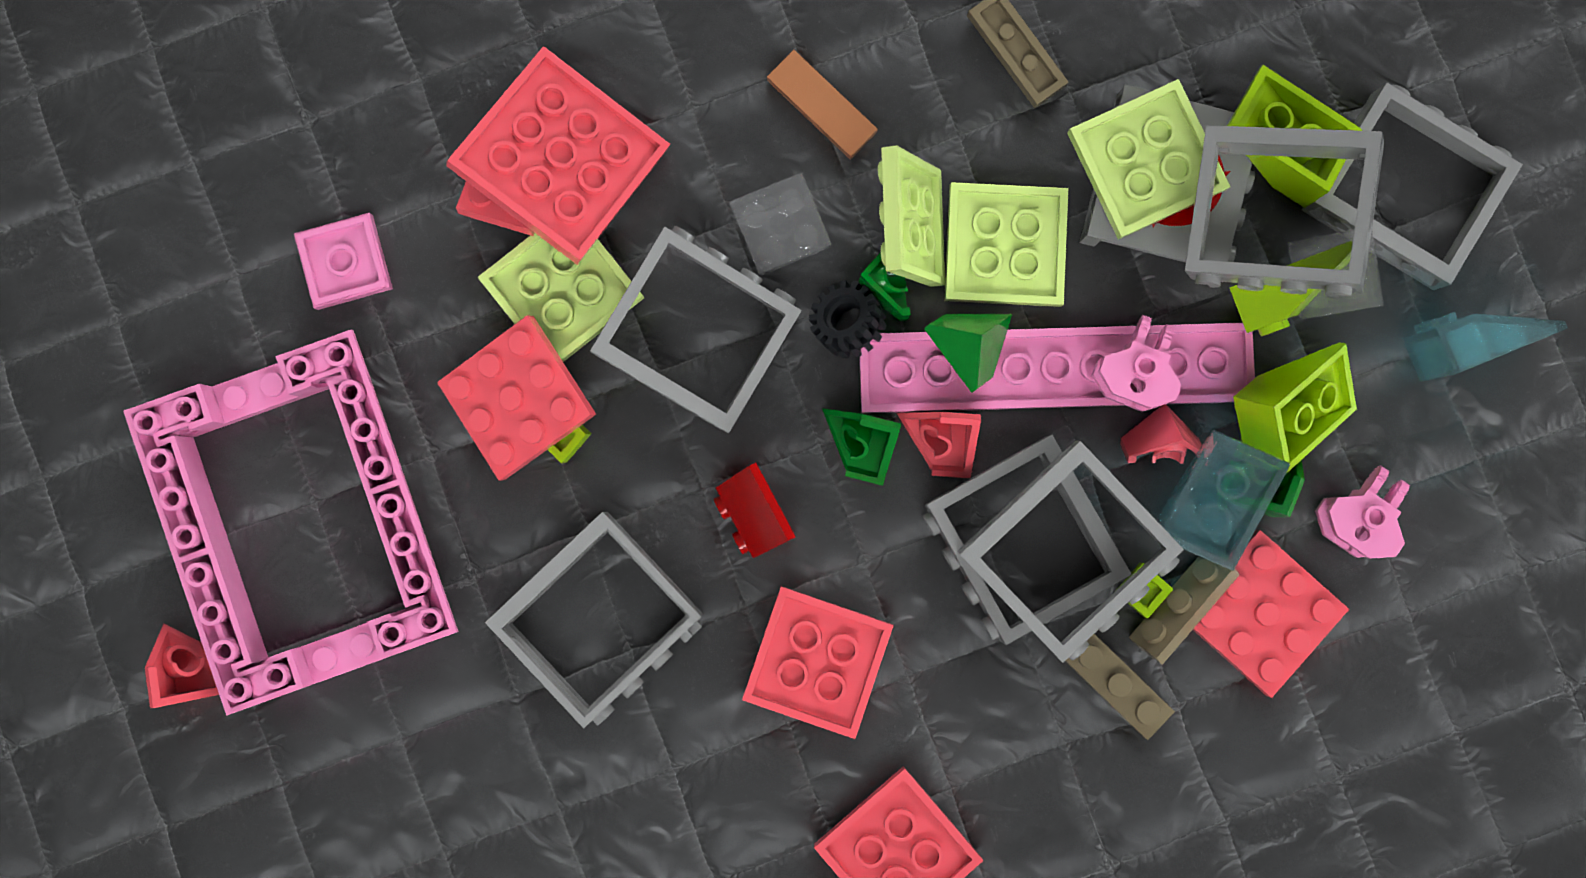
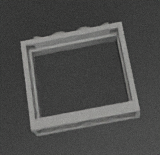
M1385 83L1371 93L1354 121L1355 125L1360 127L1362 131H1372L1385 110L1493 176L1443 261L1373 219L1369 252L1430 289L1437 290L1452 284L1523 164L1513 159L1511 153L1506 149L1492 146L1478 138V134L1473 129L1457 125L1445 118L1444 113L1440 109L1431 105H1424L1410 97L1409 91L1405 88ZM1346 159L1330 191L1306 208L1302 207L1301 210L1353 241L1357 209L1333 195L1354 159Z
M1206 125L1185 272L1191 279L1196 280L1195 284L1208 285L1213 288L1220 287L1221 282L1238 283V288L1249 291H1261L1264 285L1281 286L1280 291L1289 294H1306L1307 288L1325 290V295L1339 298V295L1352 296V292L1363 293L1384 149L1383 132ZM1219 154L1364 160L1349 270L1203 260Z
M674 226L672 230L664 227L590 352L723 432L729 433L802 310L794 306L796 299L786 292L776 288L773 293L761 286L760 284L763 279L752 271L742 268L738 272L727 265L729 258L711 247L704 251L694 245L695 237L677 226ZM668 245L783 315L726 412L716 408L609 344Z
M1053 435L1040 439L924 504L928 513L922 516L928 525L927 527L933 536L940 533L947 546L942 550L945 559L953 571L958 568L960 569L967 581L961 585L970 603L972 605L979 603L986 617L981 619L984 628L992 640L999 638L1000 642L1005 645L1032 630L1022 620L1011 626L1008 625L983 578L957 552L963 546V543L944 509L1038 456L1044 467H1048L1062 453ZM1073 471L1056 488L1105 573L1034 612L1033 614L1042 624L1047 623L1132 575Z
M1074 441L957 552L1063 663L1068 658L1075 660L1083 654L1090 645L1087 640L1096 631L1100 630L1103 633L1112 627L1120 617L1117 612L1126 603L1129 602L1133 605L1142 599L1150 589L1147 584L1156 575L1159 574L1162 577L1173 570L1180 561L1177 556L1184 549L1081 441ZM1082 463L1162 548L1060 643L986 565L981 557Z
M602 512L485 623L571 716L585 728L592 720L597 726L602 723L615 710L610 703L621 693L628 698L644 683L639 676L650 665L655 671L659 669L673 655L668 648L680 638L686 643L702 627L697 621L703 616V613L608 512ZM609 533L679 607L685 616L589 706L514 626L513 622Z

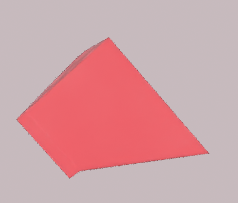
M1167 405L1159 407L1121 437L1120 445L1128 463H1136L1137 456L1153 452L1152 463H1156V460L1160 458H1171L1180 464H1184L1186 450L1190 449L1194 452L1199 464H1208L1209 457L1200 439Z
M952 412L896 413L930 467L932 476L971 478L981 414Z
M163 623L145 666L150 709L219 695L202 642Z

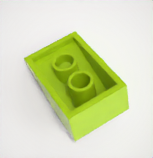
M1265 65L1258 69L1227 125L1238 127L1362 131L1360 127ZM1246 155L1274 189L1304 208L1330 191L1346 159Z
M1353 241L1338 245L1287 266L1342 270L1350 262ZM1237 285L1230 287L1246 332L1258 330L1261 337L1289 327L1288 319L1297 316L1322 290L1307 288L1306 294H1289L1281 292V286L1264 285L1261 291L1243 290L1238 288Z
M1336 343L1258 375L1233 396L1246 462L1288 473L1357 410L1346 343Z

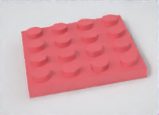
M543 46L450 156L446 167L578 265L665 154L670 143Z

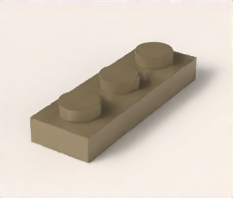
M983 0L968 11L967 17L1034 109L1067 86L1068 80L1009 0Z
M1204 549L1172 586L1173 591L1148 619L1145 618L1129 636V639L1163 665L1240 574L1233 566L1207 549Z
M1093 634L1087 640L1090 645L1086 651L1075 660L1068 658L1065 662L1143 738L1149 740L1175 711L1102 640Z

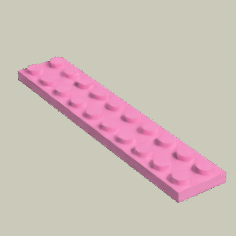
M1243 323L1171 325L1175 327V333L1167 354L1171 355L1168 363L1182 386L1177 400L1168 404L1234 403L1233 396L1255 378L1253 331L1247 333ZM1151 325L1143 345L1155 348L1158 335L1165 325ZM1136 326L1007 330L993 378L973 393L970 392L927 332L880 333L882 338L879 342L874 339L870 342L874 348L869 352L864 347L861 348L862 356H859L861 414L1125 406L1105 398L1093 379L1092 373L1098 360L1106 355L1122 351L1124 346L1130 343ZM1130 384L1132 391L1136 393L1135 385Z

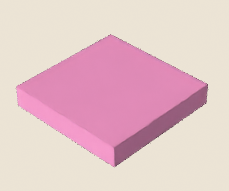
M366 213L294 233L314 309H324L393 289L372 214Z

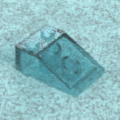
M1452 312L1413 326L1416 333L1402 340L1421 382L1460 373L1568 329L1566 322L1561 320L1471 314L1458 318L1456 313Z
M1212 429L1173 489L1157 522L1183 549L1234 571L1289 469L1290 463Z

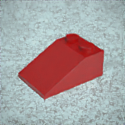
M756 462L716 487L719 496L713 499L724 520L731 516L738 530L732 533V536L742 555L750 552L752 558H755L796 537Z

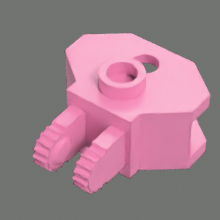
M1142 315L1139 319L1130 343L1125 345L1122 351L1106 355L1098 360L1092 373L1093 379L1105 398L1141 412L1176 401L1182 386L1168 363L1171 355L1167 354L1175 333V327L1166 324L1161 329L1155 348L1143 345L1151 328L1152 318ZM1130 384L1135 385L1136 393L1132 391Z
M1381 465L1372 471L1360 490H1352L1350 495L1346 497L1323 498L1315 510L1322 535L1356 558L1396 557L1405 544L1397 520L1401 511L1397 508L1403 501L1404 496L1407 495L1410 485L1403 480H1398L1383 499L1376 494L1389 474V470Z

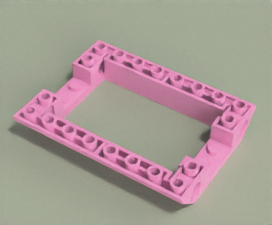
M352 329L275 356L278 363L215 386L197 384L123 411L226 716L459 632L356 335ZM330 389L404 606L407 609L381 616L346 631L268 657L194 437Z

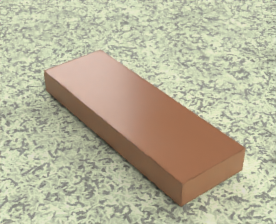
M795 50L767 76V81L850 160L877 133L878 129Z

